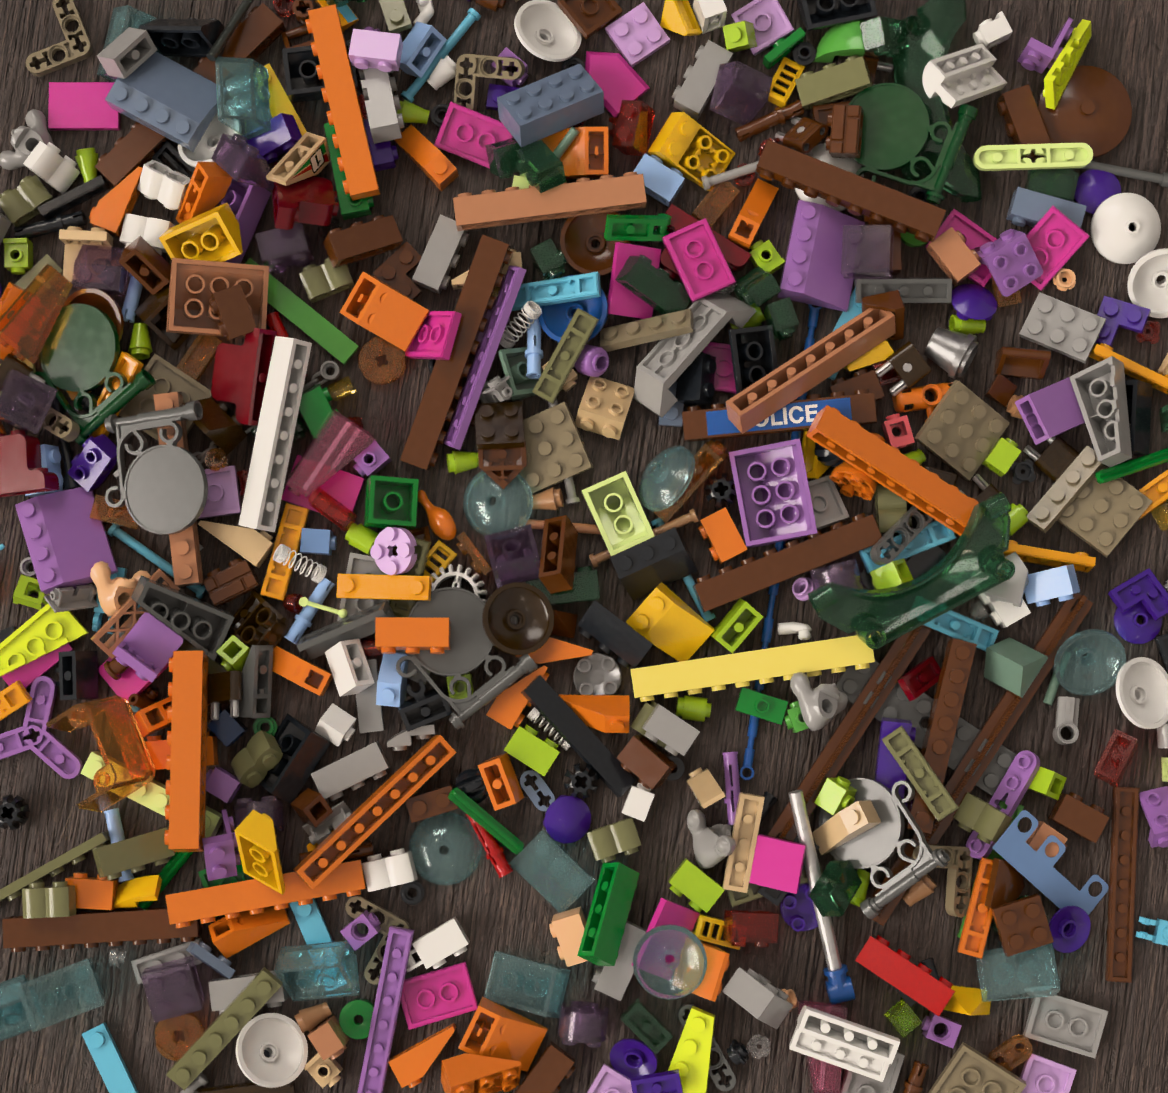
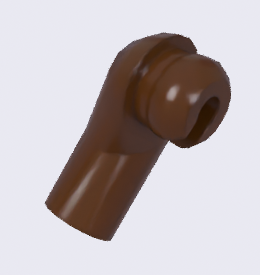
M148 687L141 695L131 694L128 702L130 705L143 709L154 704L155 698L158 697L159 693L154 687Z

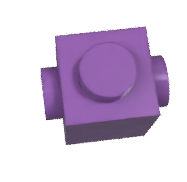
M373 440L353 457V460L356 462L353 467L362 477L365 474L370 477L377 474L392 460L379 444ZM370 458H373L371 463H367Z

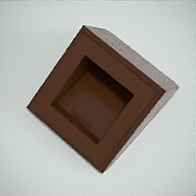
M998 373L984 396L1006 407L1017 386Z

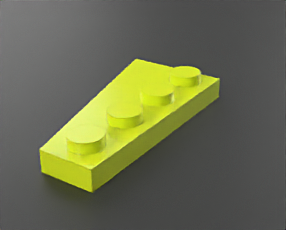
M1082 19L1077 28H1074L1067 44L1045 76L1043 97H1045L1046 108L1055 110L1092 36L1091 21Z
M49 604L45 605L0 643V677L89 632L71 611L55 613Z
M692 1006L668 1069V1071L679 1069L683 1093H707L715 1015L695 1006Z

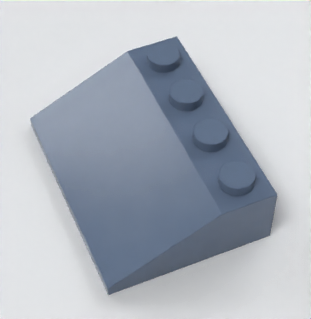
M155 52L126 79L117 78L105 101L112 109L194 152L228 90Z

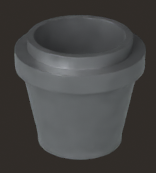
M938 327L928 342L924 356L945 370L949 377L956 379L958 376L962 377L970 366L979 347V343L976 342L977 336L971 333L966 335Z

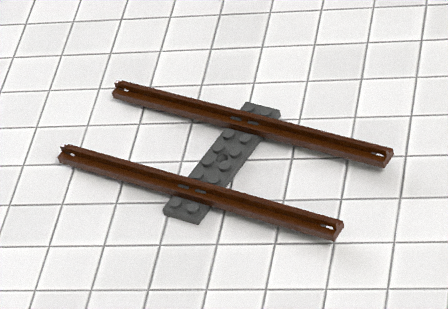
M977 528L976 532L965 538L962 537L923 598L946 608L992 539V536L986 533V530L983 528ZM975 534H977L971 545H969ZM1075 593L1073 594L1074 599L1064 601L1033 648L1046 655L1048 659L1023 698L1006 690L981 730L959 717L947 766L953 770V773L944 785L958 807L961 805L967 792L971 793L974 786H977L990 796L994 795L1016 756L1015 753L1004 747L1002 743L1094 604L1086 596ZM1078 601L1073 610L1070 612L1075 602ZM908 619L880 663L877 661L869 663L870 668L855 670V666H848L846 672H843L836 686L839 691L844 692L848 696V701L852 703V706L796 789L803 791L808 817L817 805L814 802L826 779L835 778L873 718L881 722L882 717L911 720L912 727H916L914 743L922 750L927 728L922 727L921 721L923 719L929 720L934 699L923 693L917 699L909 701L897 680L901 678L932 630L931 628ZM790 800L766 836L776 838L781 833L778 837L779 839L793 842L797 836V830ZM957 810L939 822L935 818L931 834L923 833L928 844L937 845L954 819L953 817ZM914 831L909 839H914L919 843L918 837ZM907 843L904 847L905 854L913 858L915 847ZM898 855L890 868L893 877L911 865V863L902 860ZM885 875V877L881 881V884L886 883L891 878H887V876ZM877 888L871 898L876 897L875 894L880 892L882 889ZM906 891L886 904L880 910L881 913L873 918V920L884 926Z

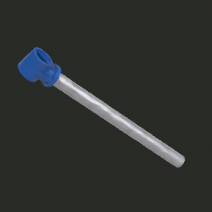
M791 791L788 795L799 843L807 845L804 866L827 967L823 971L824 975L828 978L825 984L831 1005L855 1000L850 976L846 974L848 971L847 965L842 964L803 791Z

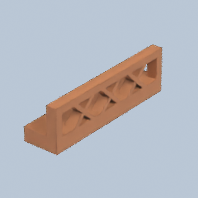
M160 569L149 578L156 581L161 577L164 580L163 585L178 591L180 590ZM130 597L90 639L113 659L115 657L112 654L113 651L124 640L140 617L148 611L141 606L136 610V602ZM125 614H132L119 628V619ZM106 632H115L104 644L99 640Z

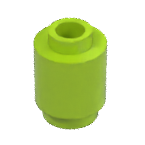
M1012 503L995 519L992 526L1003 538L1012 536L1029 521L1027 518L1028 511L1021 504L1015 505Z
M352 523L345 535V540L349 541V545L370 555L371 547L374 545L379 533L364 527L361 523Z
M684 695V698L678 697L676 716H680L681 719L701 722L705 721V717L710 718L711 703H707V698Z

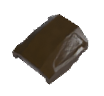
M253 589L249 598L234 614L235 618L228 631L249 647V649H251L252 645H273L274 649L287 634L289 620Z

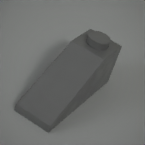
M252 645L242 670V701L239 702V717L270 718L273 645Z

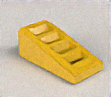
M784 57L763 99L781 108L786 106L796 86L795 79L800 78L805 67ZM785 65L798 70L797 73L794 74L784 69ZM781 73L793 78V81L791 82L781 77ZM777 81H780V82H782V83L788 85L789 88L787 89V88H785V87H783V86L777 84ZM775 88L785 93V96L774 92L773 89Z
M885 340L845 366L844 369L854 371L884 361L894 351L888 341Z
M438 540L429 550L426 566L440 577L442 574L439 568L430 559L433 558L441 565L440 567L446 570L457 554ZM439 550L447 559H442L436 554V551ZM424 570L423 576L432 577L428 571Z
M700 913L693 938L740 950L746 926ZM705 922H710L707 935L702 934ZM715 924H718L719 928L715 938L712 937ZM725 926L728 927L725 940H722L721 936ZM737 929L735 942L732 943L730 942L732 931Z

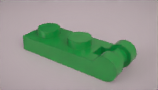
M607 214L604 238L606 241H663L662 237L669 234L667 227L671 224V216L668 214Z

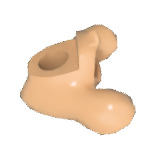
M100 561L94 564L91 568L90 576L97 587L100 606L108 617L113 616L132 596L141 575L146 578L151 577L147 571L139 570L131 579L123 577L110 579L111 570L108 563Z

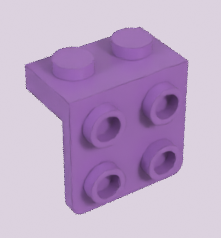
M1070 17L1067 19L1051 47L1031 37L1017 61L1025 69L1035 70L1041 74L1046 67L1051 69L1060 55L1065 41L1068 40L1074 29L1070 26L1073 19Z
M1014 229L1006 230L1000 234V238L994 242L983 244L980 250L976 252L980 257L979 262L987 265L1000 293L1005 297L1015 293L1043 274V269L1024 232Z
M145 612L112 654L116 656L115 659L121 665L130 666L136 671L135 674L144 681L149 680L152 683L168 663L169 658H172L173 651H177L182 645L184 638L151 613Z
M1168 786L1140 792L1139 802L1150 826L1148 841L1151 848L1158 846L1161 848L1168 847Z
M226 809L221 810L224 834L202 838L208 881L237 876L236 865H241L239 851H234V849H237L238 844L235 832H231L235 830L233 817H228Z

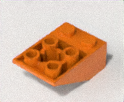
M576 127L579 134L547 177L554 179L600 178L603 175H609L608 127ZM570 128L538 140V179L545 177L539 172Z
M362 272L339 313L407 352L430 310L375 276Z
M482 996L458 1049L469 1054L520 1061L522 1064L521 1070L527 1072L548 1028Z
M464 1053L442 1060L441 1084L445 1093H496L502 1090L503 1092H508L519 1085L522 1064L520 1061Z

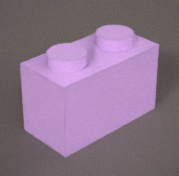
M353 29L348 54L351 65L358 69L376 68L383 72L399 71L403 49L401 35Z

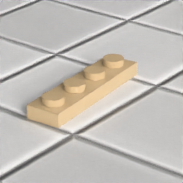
M739 793L731 836L736 841V848L727 858L722 885L723 889L743 893L748 891L764 796Z

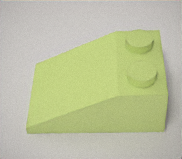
M626 471L581 491L611 556L655 537Z

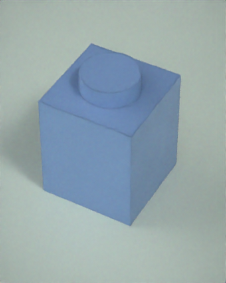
M302 528L301 553L332 555V550H336L337 536H333V531Z

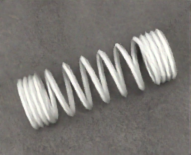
M527 301L523 308H521L522 313L518 312V317H513L514 321H510V326H506L500 341L504 348L511 349L519 340V337H522L527 328H530L531 324L534 323V320L538 319L542 314L538 304L533 301ZM519 314L523 315L528 320V322L523 320L519 316ZM515 318L520 320L524 326L520 325ZM511 323L517 325L520 331L514 328ZM507 327L511 328L516 333V335L511 333Z
M280 544L273 555L275 562H283L284 566L288 563L291 553L295 552V556L288 565L289 569L294 565L297 555H300L301 558L297 561L294 571L299 569L302 559L306 558L299 573L302 574L307 567L308 561H312V564L306 570L305 577L309 576L313 564L316 563L317 566L310 578L317 583L324 579L327 572L326 566L318 564V562L313 563L312 559H308L307 556L302 557L301 553L297 554L296 550L291 551V548L284 544Z
M534 707L527 715V718L531 721L534 720V723L542 719L538 726L541 728L548 721L546 720L543 723L545 720L543 716L537 720L540 712ZM549 722L544 728L543 732L548 731L552 727L551 725L548 727V725L550 724ZM552 728L548 736H552L556 730L553 731L554 728ZM558 732L555 735L553 741H556L561 736H558ZM562 737L558 745H561L567 751L570 745Z

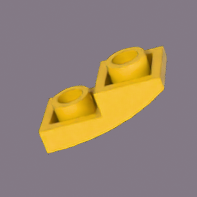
M160 875L138 877L119 884L113 904L114 908L138 907L139 902L158 901L162 883Z

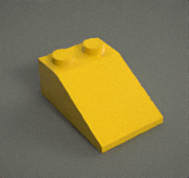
M662 582L626 621L636 632L679 662L688 661L715 631L708 622Z

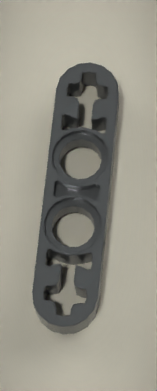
M912 506L871 548L870 557L872 561L877 565L892 562L933 518L926 513L921 514V510ZM910 516L914 517L917 521L915 529L909 526L908 520ZM895 532H899L902 536L900 545L895 543L893 539ZM889 546L891 549H888V550L883 554V555H884V558H881V557H880V555H881V553H882L881 550H882V549H886V548Z
M685 1003L678 1010V1017L683 1028L687 1021V1018L683 1019L682 1017L685 1015L684 1010L687 1008L691 1010L692 1006L697 1007L693 1003ZM713 1036L711 1051L718 1052L720 1059L716 1064H710L709 1075L719 1090L729 1091L734 1088L736 1078ZM725 1064L726 1067H722V1071L726 1076H731L729 1084L719 1083L718 1081L721 1080L718 1071L712 1073L711 1070L718 1069Z

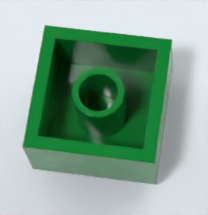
M371 475L367 479L364 527L414 529L416 527L419 479Z

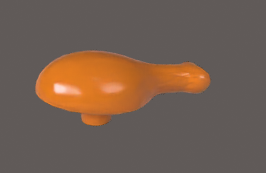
M424 490L418 491L417 502L421 503L424 507L429 525L435 535L443 540L455 538L456 525L450 513L443 508L433 505Z

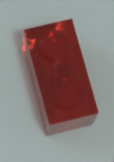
M1115 729L1094 769V776L1114 787H1118L1139 746L1138 739Z
M725 910L723 939L730 941L731 946L746 947L747 942L754 943L755 947H769V943H777L779 914L771 911Z

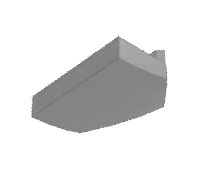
M1016 552L973 574L974 580L984 594L990 597V602L1003 601L1013 603V606L1021 607L1023 594L1029 582V572Z

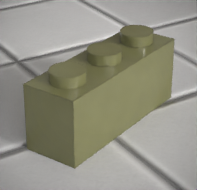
M858 55L851 56L845 59L844 63L838 65L836 63L828 64L823 67V70L815 73L814 71L805 72L800 75L801 78L795 79L802 107L806 111L811 110L816 105L829 104L853 96L873 86L867 61L863 56L859 57Z
M167 827L92 849L99 877L107 876L109 881L122 877L121 872L128 869L131 870V873L145 870V864L154 862L155 866L168 863V857L175 854L174 851L168 849V845H165L164 834L165 830H168Z

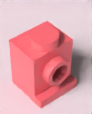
M897 413L885 417L886 421L881 425L888 445L901 449L915 443L907 415L900 417V414ZM893 428L899 429V431H900V435H899V436H894V435H893V433H892V429H893Z

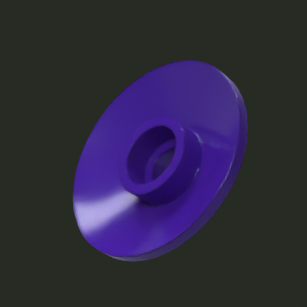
M1141 602L1123 613L1117 607L1114 613V626L1119 636L1125 641L1133 644H1144L1153 640L1158 635L1162 626V618L1155 621ZM1139 615L1144 618L1142 624H1138L1136 621Z
M1073 905L1066 906L1053 915L1049 922L1054 941L1050 943L1051 946L1059 952L1070 953L1079 949L1086 942L1090 933L1091 923L1088 914L1082 908Z
M623 1039L615 1043L610 1051V1062L613 1068L630 1079L631 1077L654 1074L658 1064L656 1054L642 1041Z

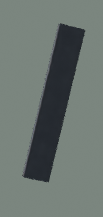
M538 675L521 693L585 763L592 767V770L598 774L599 778L618 798L621 797L636 779L622 768L617 758L541 675Z

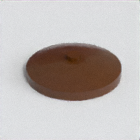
M1076 66L1055 110L1046 108L1043 90L1037 102V107L1050 142L1086 143L1093 150V159L1109 153L1123 140L1128 132L1132 118L1131 101L1125 87L1114 75L1094 66Z

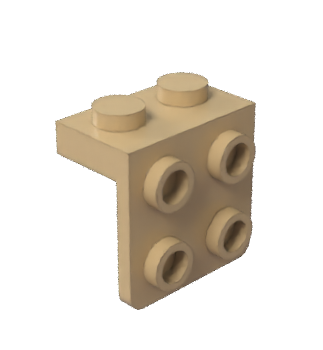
M69 226L67 230L59 229V239L65 244L63 280L71 283H110L114 238L105 229L98 227L91 228V231H85L75 226Z
M590 376L578 408L575 421L576 427L607 438L620 440L626 416L634 396V388L601 377Z

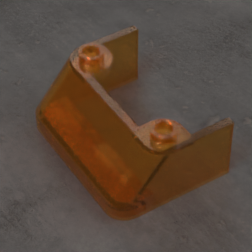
M111 696L79 703L46 723L48 728L66 732L90 725L104 760L105 766L95 773L93 779L96 793L77 804L79 809L102 812L153 780L156 772L155 766L126 698Z

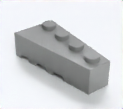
M376 68L359 69L374 144L402 138L400 128H405L402 113L397 114V110L401 109L399 96L393 93V91H398L395 77H390V73H394V71L383 72Z
M1111 356L1069 377L1098 461L1108 467H1113L1132 458L1124 363Z

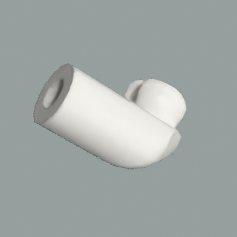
M416 0L420 14L413 21V24L415 25L416 22L427 24L434 15L432 0Z
M798 622L777 624L778 635L799 634L798 638L800 640H809L811 638L810 631L812 629L808 624Z

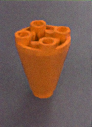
M870 432L878 435L882 441L886 442L885 438L881 435L874 432ZM845 461L836 466L829 476L830 480L841 488L840 493L846 497L851 498L855 495L870 501L876 492L878 482Z

